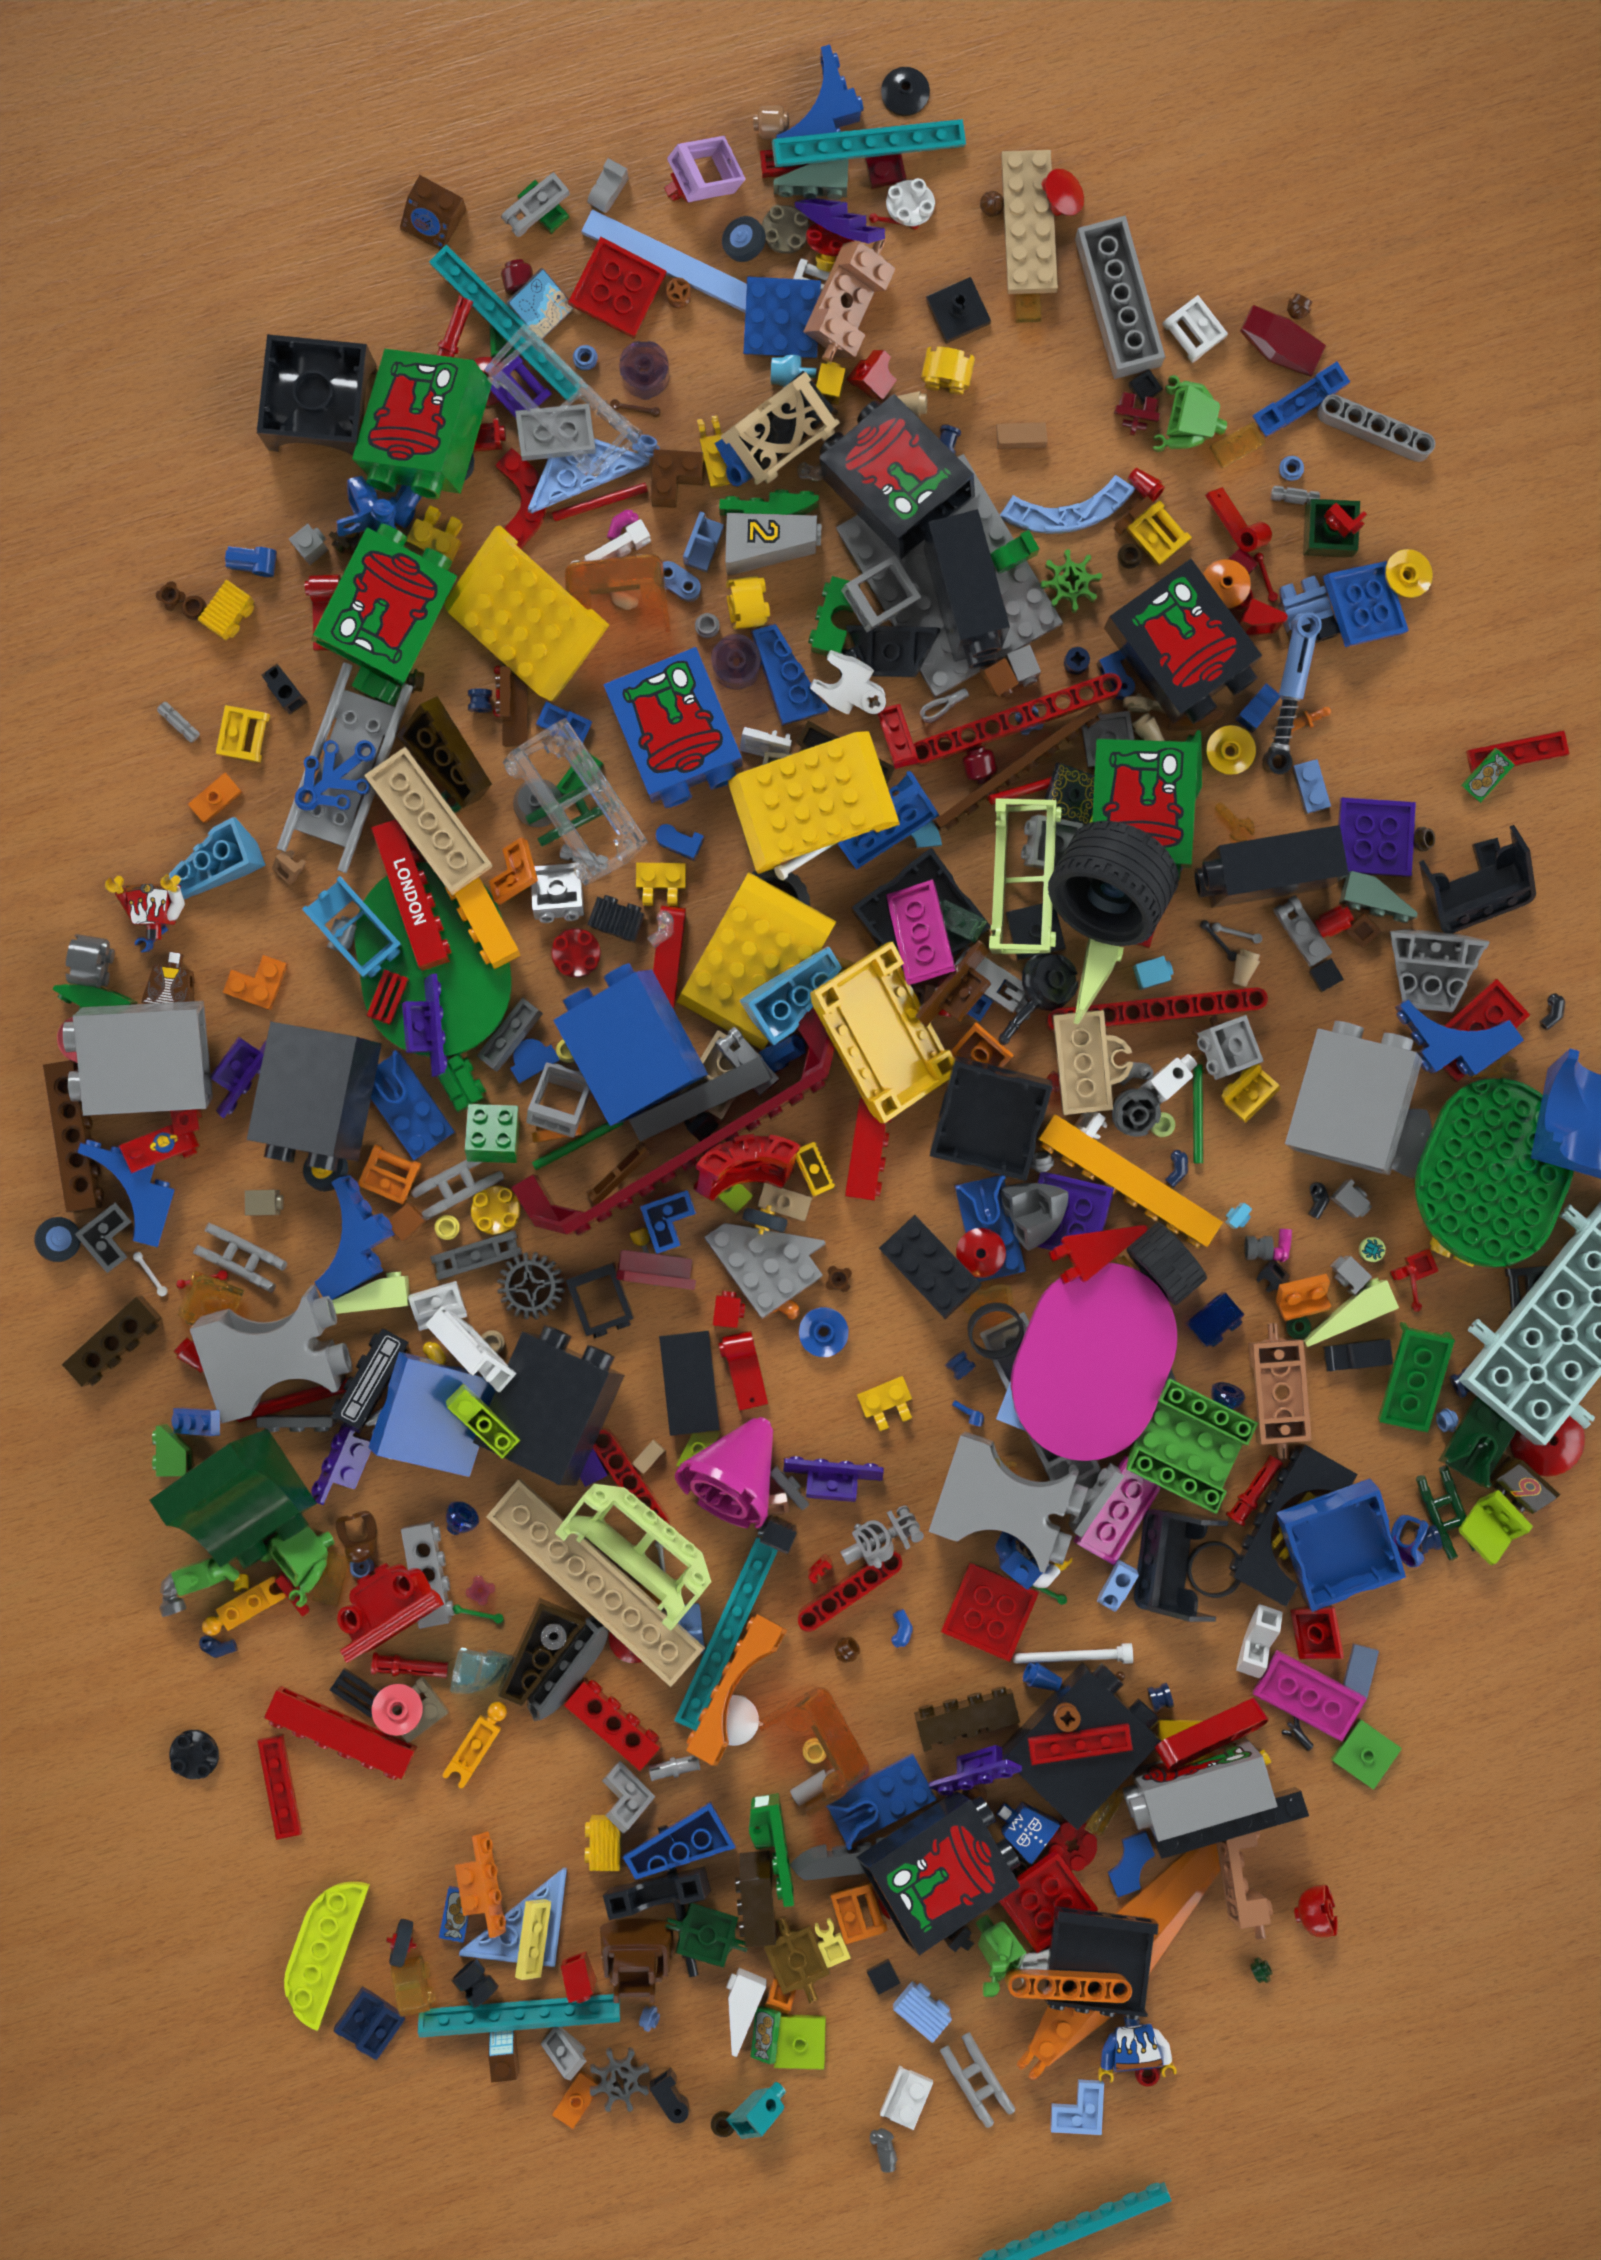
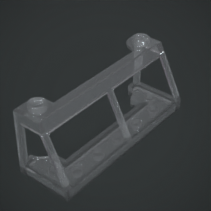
M525 324L521 326L484 369L490 375L487 378L488 381L497 389L500 386L506 389L579 462L576 467L586 476L590 473L597 477L641 437L536 332ZM521 336L525 340H527L512 354H510L505 360H503L499 365H497L498 362L513 347V345L520 339ZM530 345L539 351L578 389L576 393L549 416L502 371L504 367ZM582 394L621 433L596 462L554 422V419ZM625 438L629 440L607 461H605Z
M566 718L512 750L503 761L505 769L510 776H513L515 779L523 777L576 857L574 873L584 886L628 864L648 843ZM546 736V738L541 743L528 748L529 746L533 745L534 743H536L537 741ZM544 748L547 754L553 753L558 759L565 756L586 787V790L564 804L559 805L528 758V755ZM588 794L592 796L618 835L613 840L617 848V854L603 865H599L564 812L565 809Z

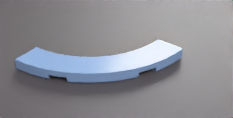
M1115 475L1101 491L1087 501L1058 508H1044L1043 506L1023 501L1013 495L1000 516L1002 520L1021 529H1029L1032 532L1046 534L1074 532L1093 526L1108 518L1129 499L1136 488Z

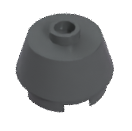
M540 778L528 780L517 789L514 795L513 807L515 814L524 824L531 827L550 825L556 820L554 813L529 825L525 816L562 797L561 793L548 780Z
M1126 1089L1119 1093L1114 1100L1112 1111L1114 1125L1120 1132L1133 1137L1147 1135V1131L1160 1121L1161 1109L1159 1101L1148 1090Z

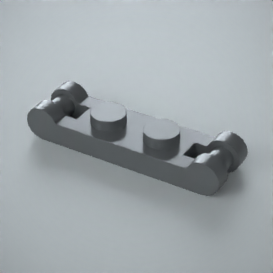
M516 1231L431 1256L432 1264L435 1263L437 1273H435L436 1279L441 1280L522 1255L521 1247L518 1248L515 1239L518 1238ZM506 1241L509 1251L501 1252L499 1243ZM450 1259L453 1268L446 1269L444 1260Z

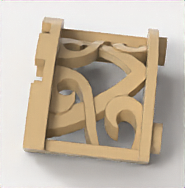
M806 372L721 435L723 441L726 444H731L753 475L756 485L762 481H765L766 484L771 482L778 476L776 472L778 469L821 438L823 441L828 439L835 433L833 428L840 423L838 419L833 418L810 385L811 378ZM800 390L811 406L804 408V402ZM784 403H789V410L796 408V412L784 414L781 407ZM814 410L824 425L819 429L813 430L810 427V423L816 419L812 417L805 419V413ZM772 411L776 416L783 419L796 417L795 432L790 444H775L765 441L770 432V421L767 413ZM759 423L765 427L760 439L756 437L760 432H756L754 429L755 425ZM803 432L811 436L800 444ZM740 437L754 446L751 451L748 450ZM758 449L763 450L760 455L761 462L764 457H769L771 460L770 465L765 470H762L753 457ZM776 453H788L777 462Z

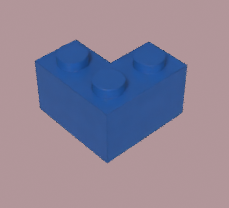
M689 1190L640 1206L656 1254L681 1246L673 1222L697 1214Z

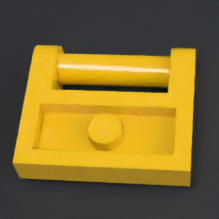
M1161 501L1154 504L1127 528L1129 534L1158 567L1192 539L1191 535L1188 532L1185 533L1164 509L1165 505ZM1157 515L1176 537L1177 541L1173 543L1152 517Z
M225 705L216 754L253 763H261L262 755H260L266 723H269L270 714ZM250 719L257 720L251 751L246 752L244 747Z

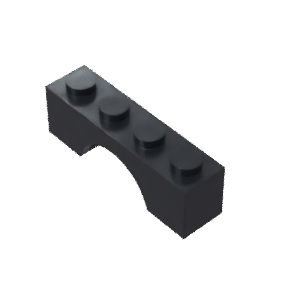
M704 1866L610 1887L603 1895L608 1919L614 1920L632 1916L644 1909L661 1904L679 1903L682 1905L705 1900L711 1892Z

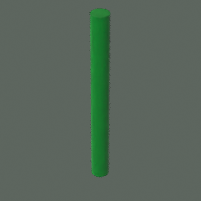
M1197 1064L1193 1068L1194 1164L1203 1163V1064Z
M606 1122L538 1158L532 1164L537 1171L624 1125V1123L610 1126Z

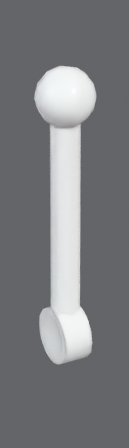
M135 1252L133 1259L140 1263L155 1284L157 1294L165 1296L168 1293V1289L165 1286H161L144 1262L142 1253Z

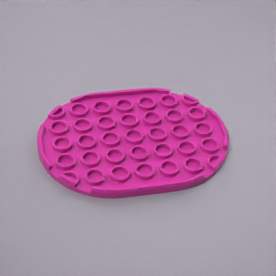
M1108 1263L1087 1282H1082L1080 1278L1064 1284L1060 1277L1045 1290L1034 1309L1016 1355L1010 1385L1015 1413L1026 1432L1036 1443L1058 1456L1072 1460L1090 1461L1106 1458L1122 1451L1141 1435L1155 1411L1158 1399L1171 1370L1177 1348L1175 1316L1162 1290L1143 1273L1116 1263Z

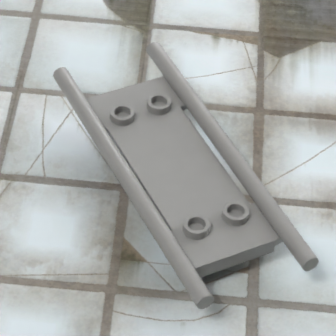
M343 662L310 756H315L319 760L332 722L336 718L337 720L329 739L335 741L340 748L339 753L335 756L334 770L355 754V746L358 742L367 740L376 748L374 759L369 762L362 761L341 778L355 781L358 779L367 780L364 775L389 757L413 686L403 685L396 707L344 690L353 666ZM330 744L327 747V751L333 752L336 748L335 745ZM369 748L363 749L362 755L368 756L371 750ZM325 753L316 775L314 786L322 780ZM310 760L308 762V767H315L316 761ZM305 770L298 789L304 785ZM366 783L359 784V791L366 789ZM371 786L368 794L360 795L356 791L328 788L321 794L334 797L340 794L348 796L351 800V806L344 811L336 806L318 805L311 811H304L296 805L294 798L276 849L286 852L295 829L310 836L345 847L337 870L347 873L375 796V790ZM309 795L307 802H304L309 803L312 800V796ZM345 798L339 800V806L343 807L347 804Z

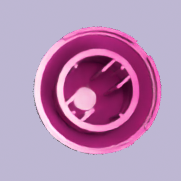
M762 1417L758 1419L753 1418L682 1462L675 1473V1480L680 1489L686 1495L691 1490L700 1498L697 1505L721 1520L743 1528H748L751 1523H756L755 1528H760L768 1515L773 1444L771 1423Z

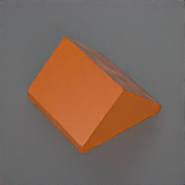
M975 1023L951 1050L953 1057L956 1055L1002 1068L1014 1056L978 1023Z

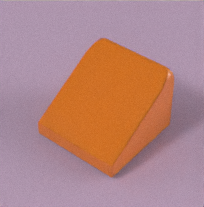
M774 1978L764 2006L788 2015L796 1990L783 1995L778 1980Z

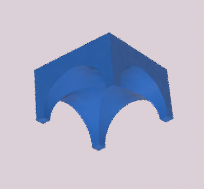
M1570 1048L1548 1067L1531 1159L1601 1179V1075L1583 1067L1578 1062L1580 1051Z

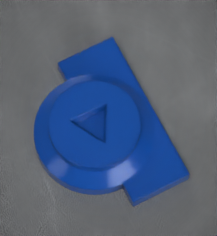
M526 1039L521 1041L514 1050L513 1059L515 1065L510 1069L520 1084L543 1071L546 1062L555 1064L560 1059L552 1045L545 1047L538 1040Z

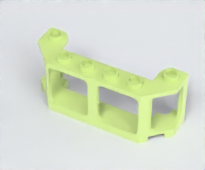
M593 1484L555 1532L563 1541L570 1534H577L579 1537L576 1540L579 1543L586 1537L659 1598L662 1602L657 1609L660 1611L663 1608L666 1609L667 1616L662 1621V1624L670 1631L711 1583L703 1553L660 1518L653 1510L642 1503L634 1494L623 1487ZM584 1502L592 1509L598 1511L592 1517L575 1515ZM613 1505L647 1532L638 1545H632L605 1522L604 1517ZM654 1540L658 1541L688 1567L679 1579L675 1580L645 1555V1551ZM684 1584L695 1594L686 1606L681 1595V1589Z

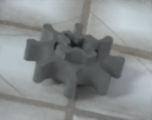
M632 2047L628 2048L627 2056L622 2060L615 2059L612 2049L607 2048L606 2054L610 2059L608 2065L603 2068L595 2064L590 2065L591 2073L599 2074L602 2078L600 2084L589 2088L590 2095L594 2096L598 2092H605L609 2096L604 2104L606 2112L611 2111L612 2103L618 2099L625 2101L627 2110L631 2112L633 2110V2105L629 2100L631 2094L636 2091L644 2095L649 2094L648 2087L637 2082L639 2075L649 2072V2065L647 2063L640 2067L631 2065L630 2061L635 2054ZM616 2070L621 2078H623L624 2088H621L618 2081H616Z

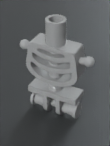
M903 1505L897 1509V1515L900 1516L897 1519L891 1510L887 1512L893 1525L891 1529L887 1530L882 1523L876 1520L868 1521L862 1526L856 1524L854 1526L855 1531L852 1532L856 1544L840 1551L846 1564L848 1565L864 1557L868 1566L874 1565L876 1568H880L882 1566L881 1562L890 1559L894 1553L892 1538L894 1539L899 1536L906 1549L910 1548L907 1537L911 1536L913 1542L921 1541L924 1538V1534L919 1530L920 1525L916 1521L914 1514L909 1513L908 1506Z

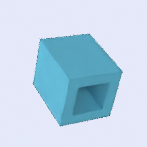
M1164 956L1133 966L1139 990L1172 980L1170 976L1173 975L1172 965L1169 960H1165Z

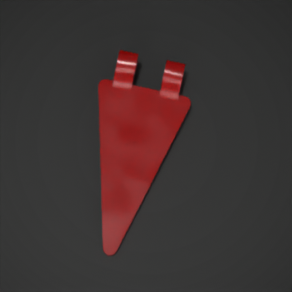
M1139 1225L1064 1236L1061 1239L1062 1245L1055 1247L1048 1254L1052 1262L1066 1255L1069 1256L1074 1267L1060 1275L1064 1284L1080 1278L1082 1282H1087L1147 1231V1226Z

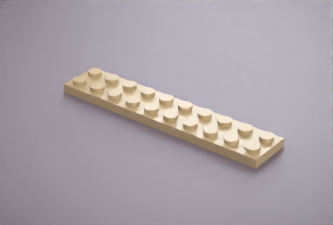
M522 1479L516 1481L486 1516L670 1687L705 1649L679 1623L671 1631L664 1626L662 1621L666 1618L667 1612L663 1609L661 1611L657 1609L659 1605L586 1538L579 1543L576 1540L579 1537L577 1534H570L565 1541L557 1536L555 1532L565 1519Z

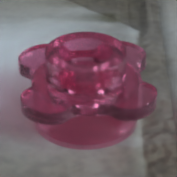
M477 1575L473 1578V1584L466 1589L465 1593L468 1598L478 1601L479 1605H485L488 1602L487 1598L490 1593L495 1591V1585L484 1581L482 1576ZM482 1588L483 1592H478V1589Z

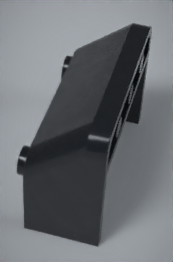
M1515 825L1509 826L1512 844L1503 846L1496 852L1494 865L1449 882L1448 877L1444 873L1432 874L1425 861H1419L1425 892L1437 922L1444 933H1455L1531 903L1536 897L1531 852Z
M1161 1509L1148 1510L1143 1520L1137 1567L1139 1576L1136 1579L1134 1590L1136 1605L1140 1609L1188 1622H1216L1215 1616L1197 1612L1198 1597L1193 1590L1185 1588L1191 1539L1200 1540L1204 1538L1208 1525L1228 1526V1521L1199 1514Z

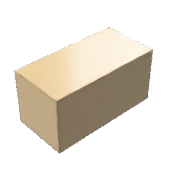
M653 1439L632 1464L644 1474L665 1449Z

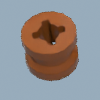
M679 277L669 281L666 287L669 304L678 309L686 307L691 301L690 284L685 279Z
M1065 1702L1057 1705L1054 1709L1053 1718L1058 1728L1066 1732L1077 1729L1081 1718L1074 1705Z

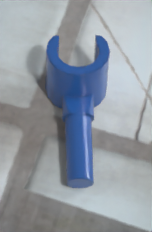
M166 926L161 927V933L163 935L166 931H168V928ZM138 938L135 941L137 946L145 941L146 948L141 952H150L156 940Z
M956 1400L953 1402L952 1406L970 1415L969 1424L982 1426L984 1415L981 1412L967 1408Z

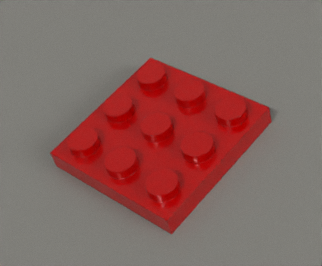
M600 236L568 301V305L635 339L667 271Z
M969 1562L940 1631L1010 1662L1039 1595V1591L1032 1588L1027 1590L1014 1580Z
M1056 1849L1016 1877L1021 1887L999 1901L1037 1953L1050 1945L1055 1906L1091 1911L1099 1910Z

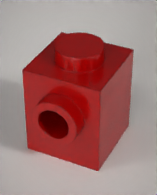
M722 1291V1295H716L712 1325L738 1328L739 1318L744 1319L745 1304L741 1303V1298L736 1297L737 1292Z

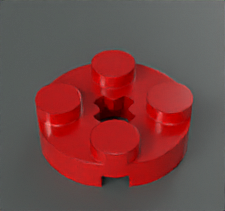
M1067 1820L1059 1822L1060 1827L1047 1843L1048 1853L1050 1854L1056 1849L1071 1871H1081L1095 1858L1097 1838L1087 1823H1084L1076 1830ZM1073 1838L1077 1839L1076 1844L1078 1848L1069 1851L1068 1846L1065 1844L1066 1841H1072Z

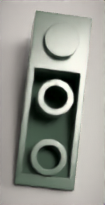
M848 159L810 163L774 179V194L784 198H789L793 195H803V197L808 199L826 196L832 200L847 197Z
M1350 871L1349 875L1345 877L1339 903L1346 904L1345 907H1348L1349 910L1360 911V908L1370 910L1369 914L1384 917V914L1394 916L1393 920L1402 923H1408V920L1411 921L1417 918L1418 913L1376 877Z

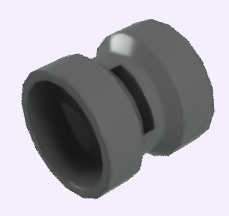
M1255 1236L1245 1237L1244 1254L1246 1260H1255L1257 1257L1262 1258V1260L1273 1259L1274 1244L1272 1236H1263L1259 1239Z

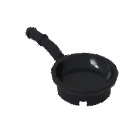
M1041 953L1034 955L1027 961L1022 971V986L1029 1003L1019 1011L1012 1021H1009L1004 1032L999 1035L998 1041L1001 1045H1006L1010 1042L1011 1037L1019 1030V1026L1035 1008L1046 1011L1061 1009L1075 995L1079 981L1076 982L1075 975H1078L1076 967L1068 958L1058 954Z

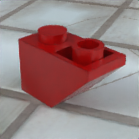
M587 1951L564 1959L561 1964V1971L568 2002L576 2001V2003H582L591 1998L590 1995L593 1994L597 1981Z

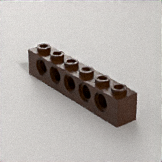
M68 1060L44 1064L43 1070L66 1212L103 1208L104 1191L102 1187H99L98 1177L101 1175L99 1164L95 1163L94 1159L82 1155L84 1158L82 1166L77 1167L74 1162L75 1157L79 1154L80 1142L86 1144L87 1139L95 1141L94 1138H91L90 1128L93 1127L91 1115L83 1116L82 1101L72 1102L69 1093L66 1094L63 1091V1085L68 1081L69 1072L78 1071V1063ZM74 1105L76 1114L74 1117L69 1118L67 1109L69 1106ZM77 1129L80 1133V1138L74 1143L71 1140V1133ZM83 1178L88 1183V1187L84 1192L78 1187L79 1181Z

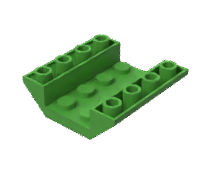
M1168 1379L1158 1399L1150 1422L1141 1435L1131 1444L1126 1470L1217 1514L1227 1492L1222 1489L1242 1445H1249L1258 1422L1172 1379Z

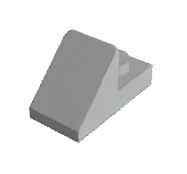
M554 2027L541 2043L557 2069L567 2080L571 2081L586 2062L582 2055L586 2050L584 2045L562 2027Z

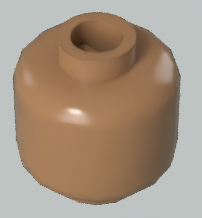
M780 105L761 106L758 115L753 117L754 131H759L762 139H776V135L789 130L788 111L785 112L784 108Z

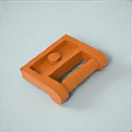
M375 1144L358 1185L404 1205L422 1164L417 1161L410 1162L383 1150L382 1146ZM378 1159L409 1171L407 1177L404 1178L376 1166Z
M870 1881L830 1894L845 1945L888 1931L886 1922L882 1920L874 1888ZM862 1894L865 1895L874 1924L870 1927H866L857 1897Z

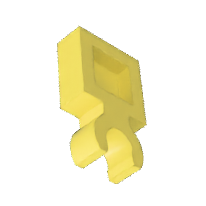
M831 1918L827 1919L829 1925L827 1930H821L819 1924H815L816 1934L823 1938V1940L818 1942V1947L827 1968L851 1958L841 1932L833 1934L834 1923Z

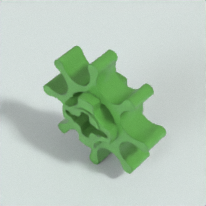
M1066 549L1063 554L1065 558L1064 565L1056 566L1051 560H1047L1045 568L1053 572L1054 578L1050 581H1042L1040 587L1042 589L1052 588L1056 591L1057 597L1052 600V607L1055 608L1059 600L1067 599L1072 605L1071 612L1076 613L1078 610L1077 598L1084 596L1090 602H1095L1097 595L1089 591L1088 584L1090 582H1100L1102 574L1090 575L1086 572L1085 566L1090 562L1091 555H1086L1084 561L1077 564L1070 558L1071 551ZM1069 573H1070L1071 580H1072V581H1075V584H1074V586H1073V590H1072V585L1070 584L1069 581H1067V578H1068V576H1069Z

